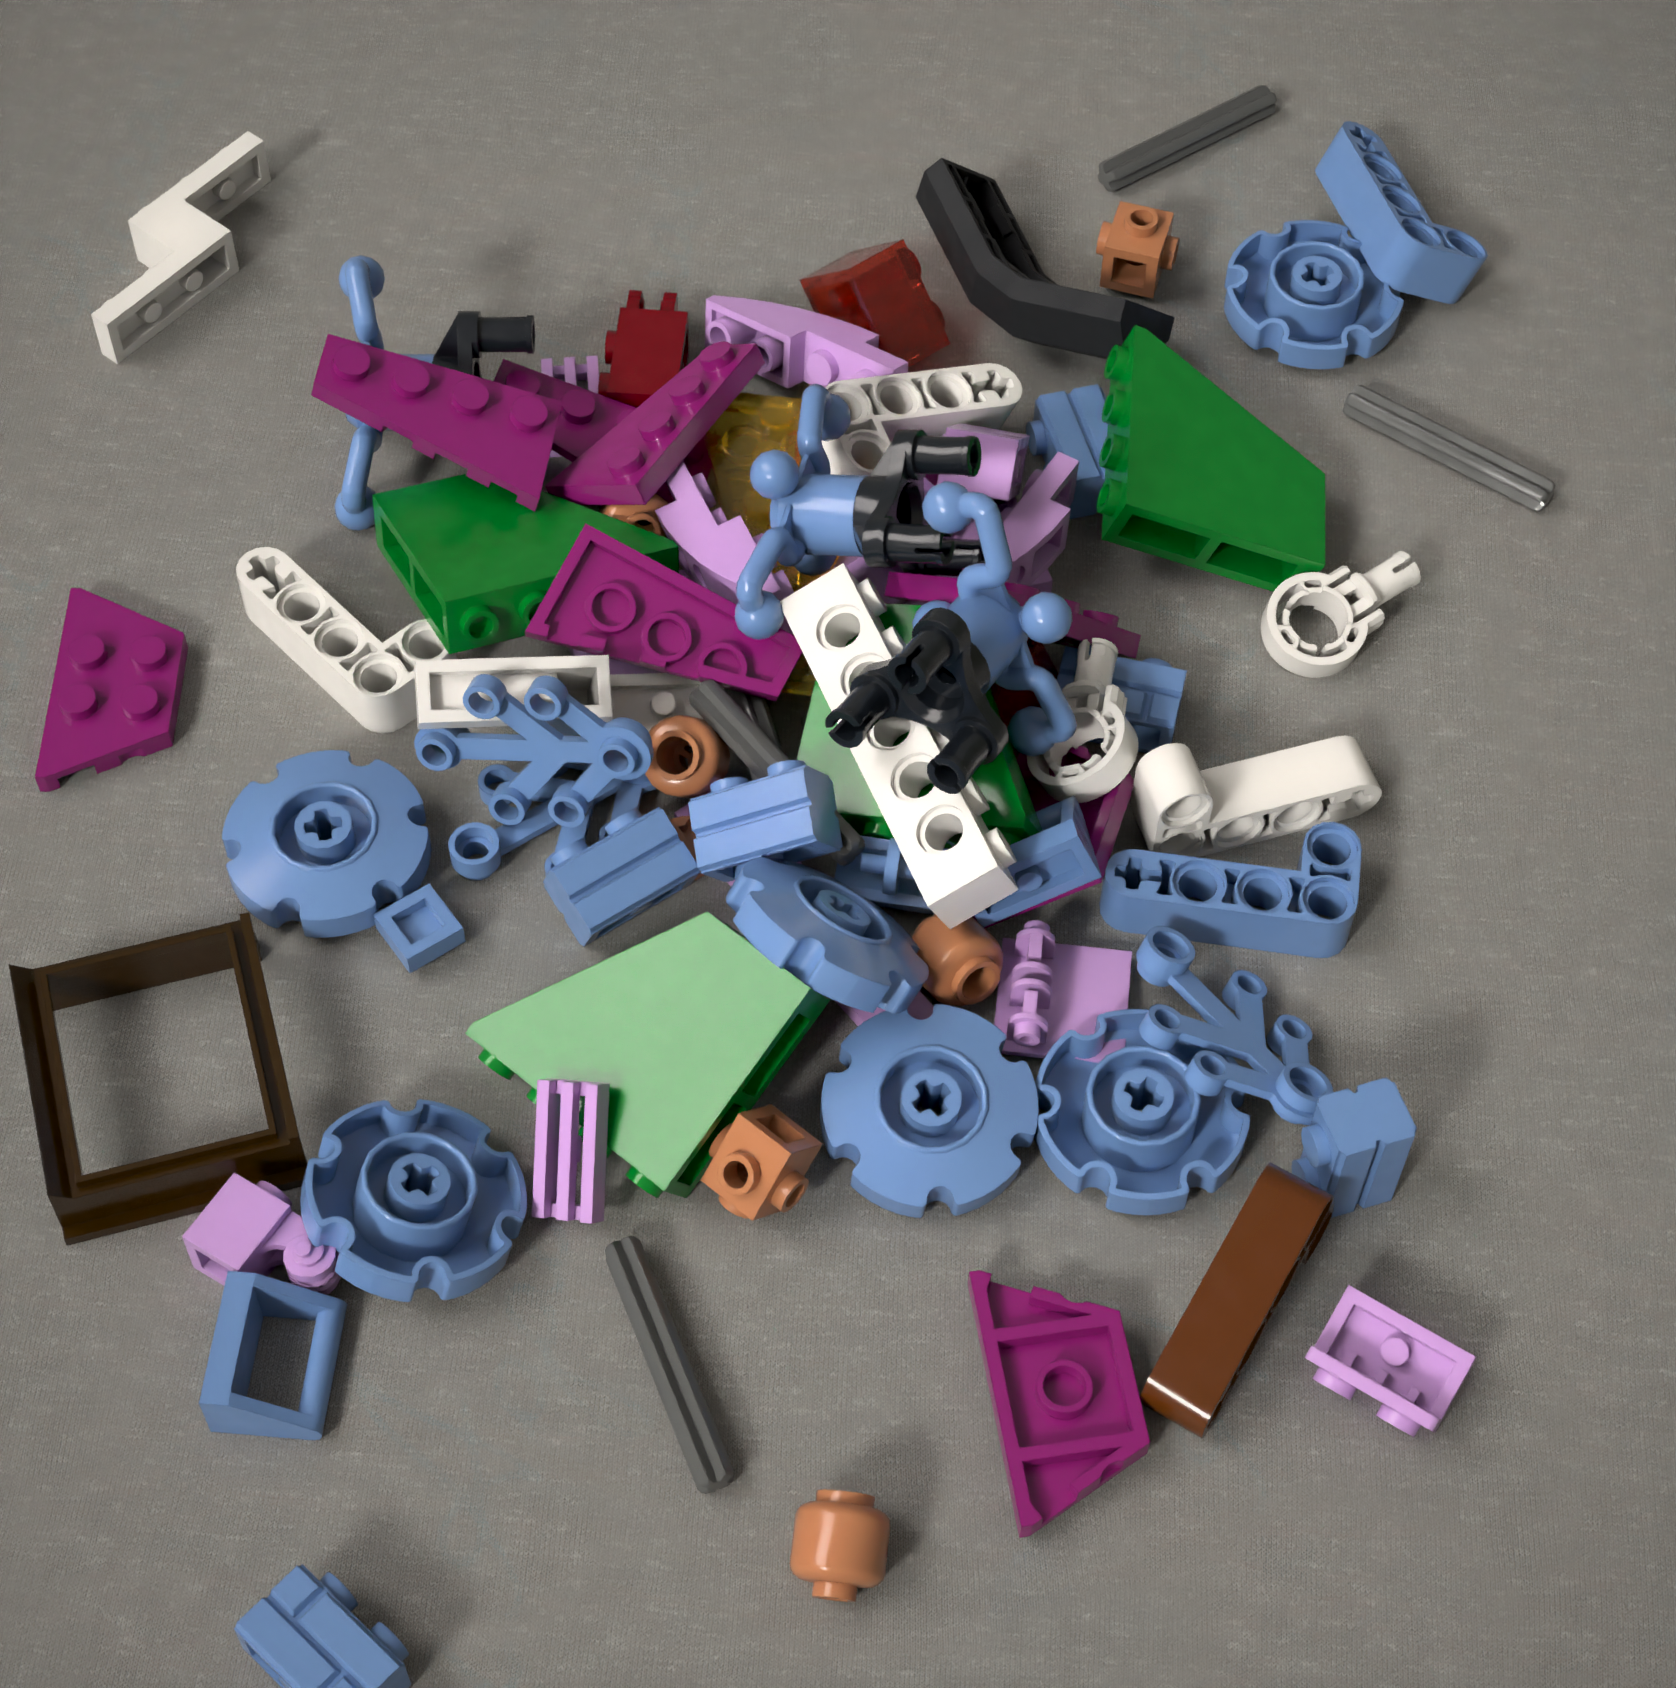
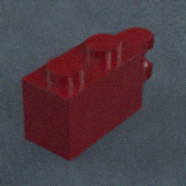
M629 291L626 308L620 307L617 330H607L605 364L611 365L610 373H600L598 394L637 408L688 365L690 353L688 312L678 311L677 293L665 292L663 300H661L660 310L645 309V299L643 298L642 291Z

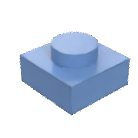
M429 883L373 915L376 929L409 973L414 972L466 942L462 925Z

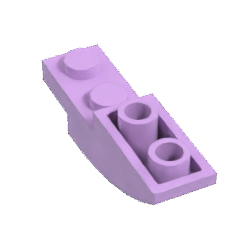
M716 295L706 299L705 348L722 341L729 342L730 344L756 343L765 361V364L756 374L787 389L803 381L810 385L819 384L826 387L829 383L835 381L908 373L909 362L878 349L879 334L857 325L820 313L772 302Z
M1058 451L1043 471L1036 469L1031 474L1024 487L1022 498L1014 508L1007 506L1001 512L1012 558V571L1006 582L1029 586L1049 568L1065 549L1071 509L1068 507L1074 500L1079 466L1078 460ZM975 521L963 536L955 535L952 539L978 540L979 536ZM942 576V577L958 578V576ZM909 601V605H924L928 603Z
M682 461L665 481L674 502L656 509V515L666 538L674 540L678 545L679 563L691 580L737 605V581L763 533L752 537L740 515L728 521L721 507L710 512L709 508L717 504L704 475L701 472L691 476L685 463ZM783 570L774 574L771 572L762 590L772 592L780 601L794 593ZM784 615V622L780 628L793 634Z

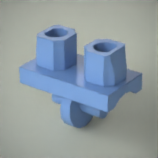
M861 836L865 841L863 852L856 856L854 861L848 865L842 866L837 863L834 878L846 884L854 892L877 906L934 915V912L927 906L894 838L888 840Z

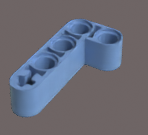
M1351 121L1344 122L1318 163L1315 172L1344 224L1348 227L1352 238L1362 242L1359 250L1371 271L1381 282L1389 283V287L1394 290L1446 304L1457 303L1487 259L1486 249L1474 237L1465 232L1432 223L1382 139L1364 125Z
M1336 822L1317 824L1306 833L1296 870L1139 849H1126L1115 853L1108 861L1099 902L1100 914L1104 921L1112 928L1127 933L1147 935L1151 928L1163 926L1180 932L1189 941L1313 958H1329L1339 954L1346 946L1357 909L1362 851L1360 839L1346 825ZM1188 897L1198 898L1202 901L1196 902L1189 900ZM1252 906H1260L1267 910H1259ZM1316 914H1322L1330 917L1331 919H1325L1319 917Z

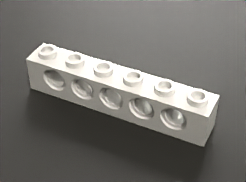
M844 563L780 601L782 611L831 711L836 709L850 694L851 682L867 665L891 659L906 646L896 628L892 625L885 629L879 618V615L887 611V607L872 581L866 578L859 583ZM858 635L853 643L845 647L850 639ZM898 717L879 720L866 734L865 739L860 745L850 748L927 906L949 929H952L1019 890L1008 869L1010 865L1017 862L1016 857L1001 831L997 827L989 831L985 825L981 814L990 810L972 777L969 779L966 787L957 794L945 793L934 786L927 795L918 798L920 791L926 785L932 783L927 774L928 763L942 751L950 740L937 731L912 720ZM909 732V735L902 743L893 746L899 736ZM963 833L960 841L954 847L943 851L946 842L952 836Z

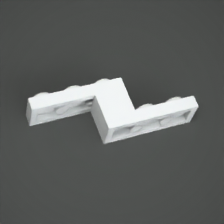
M247 131L128 220L137 259L150 269L91 314L101 352L104 356L119 364L239 271L231 230L218 223V221L271 182L264 141Z
M609 655L415 660L414 665L418 729L508 726L496 716L491 719H480L466 710L463 704V694L473 678L480 674H489L501 680L507 692L522 704H524L525 694L537 677L545 675L555 677L566 686L568 694L606 723L619 717L630 718L641 723L648 732L664 718L685 715L703 719L689 702L691 692L697 689L702 682L668 673L610 675ZM478 692L483 699L492 701L487 694ZM539 694L546 702L554 703L549 696ZM559 717L546 721L564 736H580Z

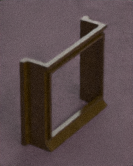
M249 912L239 914L240 920L35 969L8 964L47 1196L62 1226L64 1241L67 1246L202 1212L233 1173L240 1175L255 1185L261 1180L269 1182L281 1191L302 1186L308 1163L297 1127L261 966L260 948ZM234 968L269 1129L83 1175L54 1011Z

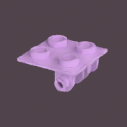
M1039 920L1026 922L1024 929L1017 933L1016 939L1003 938V967L998 983L994 1025L1006 1035L1001 1054L1045 1058L1051 1047L1067 1031L1074 1030L1081 1035H1092L1095 1032L1098 1015L1128 1009L1132 951L1055 943V936L1050 932V926ZM1126 1039L1104 1042L1101 1052L1095 1057L1089 1059L1075 1057V1059L1099 1063L1106 1055L1124 1048Z

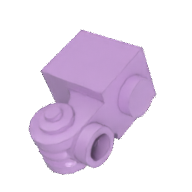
M233 1173L182 1236L193 1267L225 1286L228 1271L257 1273L268 1277L277 1265H285L291 1284L325 1295L330 1294L337 1287L341 1276L335 1272L339 1256L336 1248L323 1245L314 1247L308 1238L302 1217L291 1210L292 1202L280 1189L266 1181L261 1180L255 1185L240 1175Z

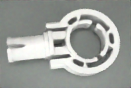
M1398 551L1391 558L1364 574L1355 572L1348 580L1346 579L1350 570L1347 566H1341L1329 574L1306 572L1286 579L1273 592L1261 619L1262 640L1268 653L1280 666L1303 677H1327L1344 670L1355 659L1366 636L1383 624L1385 619L1384 613L1380 608L1377 610L1376 608L1408 588H1413L1420 583L1421 575L1417 564L1413 562L1402 569L1401 565L1409 561L1411 556L1404 551ZM1291 597L1287 602L1277 625V606L1285 599ZM1298 606H1314L1313 609L1325 613L1336 626L1338 640L1333 643H1327L1319 657L1315 656L1317 645L1302 641L1292 626H1290V613Z
M1092 638L1091 655H1089L1090 643L1087 639L1079 644L1074 682L1067 684L1062 689L1077 721L1074 735L1065 742L1054 743V746L1042 755H1027V763L1031 773L1044 790L1057 801H1062L1074 795L1078 803H1084L1103 796L1126 777L1137 757V733L1125 717L1127 698L1119 687L1112 684L1118 650L1112 642L1106 639ZM1104 738L1101 748L1106 755L1103 758L1098 754H1094L1091 759L1081 765L1077 763L1061 767L1062 757L1067 754L1071 747L1076 749L1092 739ZM1049 768L1055 773V777L1049 775Z

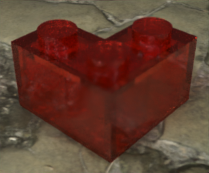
M904 239L851 251L799 280L814 312L879 334L878 349L909 362L908 367L951 344L944 330V316L937 304L930 299L921 279L920 263L915 254L907 248Z

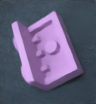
M1350 1285L1346 1288L1315 1346L1311 1345L1305 1356L1307 1360L1319 1366L1312 1379L1348 1400H1351L1357 1388L1382 1402V1405L1376 1416L1412 1437H1415L1421 1425L1436 1433L1476 1360L1474 1355Z

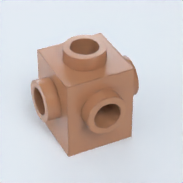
M1120 201L1113 222L1103 221L1097 241L1096 254L1103 255L1099 287L1153 298L1162 270H1173L1178 253L1180 238L1171 236L1174 213Z
M772 1104L738 1113L734 1122L727 1125L713 1141L709 1150V1155L713 1159L701 1181L719 1194V1202L724 1208L739 1217L754 1221L780 1211L785 1213L792 1209L804 1195L809 1184V1180L804 1176L823 1143Z

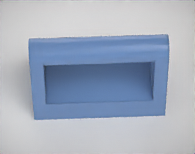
M1074 795L1036 811L1043 831L1009 845L1017 862L1010 865L1008 869L1019 890L974 915L981 925L986 927L1102 877L1082 810Z
M228 1271L199 1405L210 1431L302 1440L321 1439L347 1303L341 1299L261 1274ZM264 1316L316 1321L298 1412L247 1397Z

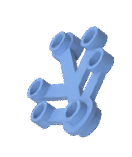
M480 674L474 677L463 694V704L470 714L480 719H491L496 716L519 734L470 733L469 728L420 729L414 740L418 760L425 767L434 771L453 768L460 763L461 759L530 761L512 781L503 782L498 785L488 803V809L492 817L505 825H516L523 820L531 806L532 797L566 762L591 763L574 784L566 783L559 786L548 805L549 815L557 824L569 828L577 827L584 821L591 807V801L613 778L633 780L641 777L649 769L654 756L651 736L641 723L625 717L615 718L606 723L568 694L566 686L559 679L547 675L539 676L532 682L524 696V704L507 692L501 680L489 674ZM478 692L487 694L492 701L483 699ZM539 694L549 696L554 703L546 702ZM559 717L580 736H564L546 721ZM503 799L513 802L517 807L506 804ZM562 801L573 804L577 809L567 807Z
M566 762L532 797V801L543 803L527 811L519 824H503L493 829L489 825L472 822L458 827L451 834L448 842L451 864L454 870L470 880L486 879L497 870L501 863L502 855L557 826L558 824L549 815V802L559 786L566 783L574 784L575 782L558 779L557 777L566 773L568 768L585 771L591 763ZM501 764L490 765L484 768L478 776L481 800L488 805L495 790L488 788V786L495 782L512 781L519 773L513 772L509 767ZM645 774L633 780L613 778L591 801V807L584 821L579 826L572 828L561 826L555 852L549 855L545 861V876L554 867L550 858L555 853L576 840L583 838L585 841L596 803L616 793L611 821L633 808H638L639 810L642 795L656 789ZM503 799L508 805L512 803L509 800ZM562 801L567 807L577 809L573 804ZM610 822L601 827L598 835L599 841L609 836L605 827ZM475 854L484 855V857L480 859H468L470 856Z
M1163 926L1151 928L1136 952L1139 974L1152 985L1159 987L1171 985L1206 1022L1181 1015L1170 1006L1155 1004L1150 1007L1139 1026L1142 1038L1151 1046L1162 1050L1172 1049L1178 1040H1182L1246 1061L1253 1069L1228 1063L1221 1055L1213 1051L1201 1050L1193 1057L1185 1070L1184 1077L1187 1084L1199 1094L1216 1096L1226 1086L1269 1100L1275 1112L1282 1119L1290 1123L1311 1125L1319 1096L1333 1093V1087L1326 1075L1309 1063L1308 1044L1313 1037L1310 1027L1303 1020L1293 1015L1285 1014L1277 1018L1266 1039L1270 1048L1282 1056L1281 1062L1266 1047L1262 1001L1267 994V987L1263 980L1245 970L1235 971L1222 990V998L1230 1008L1235 1010L1234 1015L1188 969L1195 957V949L1189 939L1172 928Z

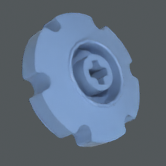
M1318 220L1284 222L1281 233L1271 234L1264 230H1259L1249 236L1232 254L1228 263L1224 287L1227 289L1224 312L1236 334L1254 350L1265 347L1271 348L1278 352V362L1306 369L1341 368L1344 366L1347 355H1359L1367 359L1378 353L1389 343L1396 332L1404 300L1400 298V291L1390 288L1389 283L1381 282L1374 275L1359 250L1362 242L1348 236V227Z
M324 750L310 752L278 763L276 765L278 777L266 784H260L255 781L250 782L235 799L225 819L222 840L227 857L233 859L226 864L232 888L240 902L256 918L273 928H279L287 921L301 922L306 937H338L357 933L374 926L375 920L373 915L378 912V908L385 903L397 902L416 891L420 887L430 863L431 842L429 831L426 826H421L426 822L424 804L415 786L399 770L380 759H375L366 766L353 765L349 751Z
M757 857L749 860L744 865L727 893L726 903L737 913L733 919L735 925L760 953L780 969L785 968L814 991L839 1003L874 1013L877 1007L893 1014L901 1013L911 1005L928 978V965L917 955L920 948L899 923L879 906L863 898L846 884L816 869L786 859L781 864L765 857Z
M936 1004L934 1005L932 1015L923 1020L913 1018L907 1009L897 1014L883 1011L863 1022L841 1043L839 1061L846 1066L847 1070L839 1073L828 1072L825 1075L820 1103V1125L825 1147L830 1158L838 1159L844 1157L851 1159L856 1164L852 1171L850 1182L853 1189L883 1209L908 1217L921 1218L924 1215L926 1205L933 1201L945 1203L954 1216L968 1213L992 1201L1013 1182L1018 1174L1021 1160L1014 1155L1011 1149L1019 1146L1030 1147L1032 1145L1038 1124L1039 1106L1036 1084L1027 1062L1023 1060L1010 1062L1001 1055L1006 1040L1005 1033L975 1013L950 1005ZM920 1103L926 1109L921 1113L917 1111V1105ZM940 1108V1115L937 1116L932 1109Z
M1124 1009L1098 1015L1095 1032L1092 1035H1081L1074 1030L1067 1031L1046 1054L1035 1083L1038 1094V1106L1046 1111V1113L1038 1115L1035 1140L1048 1167L1073 1192L1081 1193L1089 1187L1098 1188L1107 1196L1106 1208L1119 1213L1146 1216L1172 1213L1183 1210L1186 1207L1189 1188L1200 1187L1209 1193H1214L1233 1173L1241 1158L1250 1126V1116L1236 1109L1242 1106L1246 1093L1226 1086L1216 1096H1205L1194 1091L1185 1080V1070L1198 1051L1213 1050L1182 1040H1178L1172 1049L1162 1050L1148 1044L1139 1032V1026L1148 1010ZM1126 1039L1124 1048L1106 1055L1099 1063L1075 1059L1076 1057L1080 1059L1095 1057L1101 1052L1104 1042ZM1213 1051L1221 1055L1228 1063L1238 1065L1232 1056Z
M423 1099L417 1100L415 1109L404 1112L394 1109L387 1100L363 1105L348 1112L330 1125L323 1133L318 1152L319 1158H311L307 1164L301 1188V1216L312 1245L314 1247L322 1245L335 1247L339 1253L335 1272L354 1286L382 1298L401 1302H411L415 1290L420 1288L432 1289L438 1293L440 1299L450 1300L480 1288L498 1274L506 1264L512 1247L510 1239H516L519 1236L527 1210V1191L523 1173L513 1153L508 1151L497 1152L487 1145L491 1129L472 1115L443 1103Z

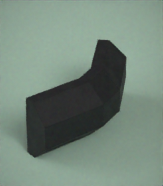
M940 158L924 171L916 199L969 302L1010 335L1034 344L1106 360L1113 346H1122L1135 325L1146 328L1164 344L1168 342L1175 317L1127 299L1060 286L1047 277L995 179L944 158Z

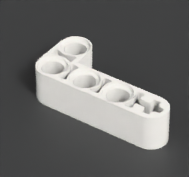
M984 363L829 383L825 388L829 393L839 395L848 404L851 414V424L840 438L828 442L822 440L823 448L830 462V474L870 476L899 429L924 430L927 436H942L946 434L947 427L959 423L1000 430L1021 398V382L1015 373L1007 367L995 363Z
M255 548L246 552L238 561L236 566L237 579L245 611L250 620L363 727L371 732L391 733L403 728L417 718L415 660L457 659L456 653L449 655L426 619L409 624L382 643L288 555L277 548Z
M1336 736L1201 771L1190 749L1185 744L1170 743L1151 750L1139 760L1135 771L1130 807L1149 851L1202 857L1310 829L1322 822H1337L1361 815L1379 801L1382 791L1357 740L1352 736Z

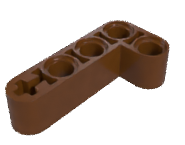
M1271 1162L1265 1167L1147 1379L1140 1395L1142 1405L1195 1435L1204 1438L1218 1416L1301 1262L1307 1263L1320 1242L1334 1211L1333 1195Z

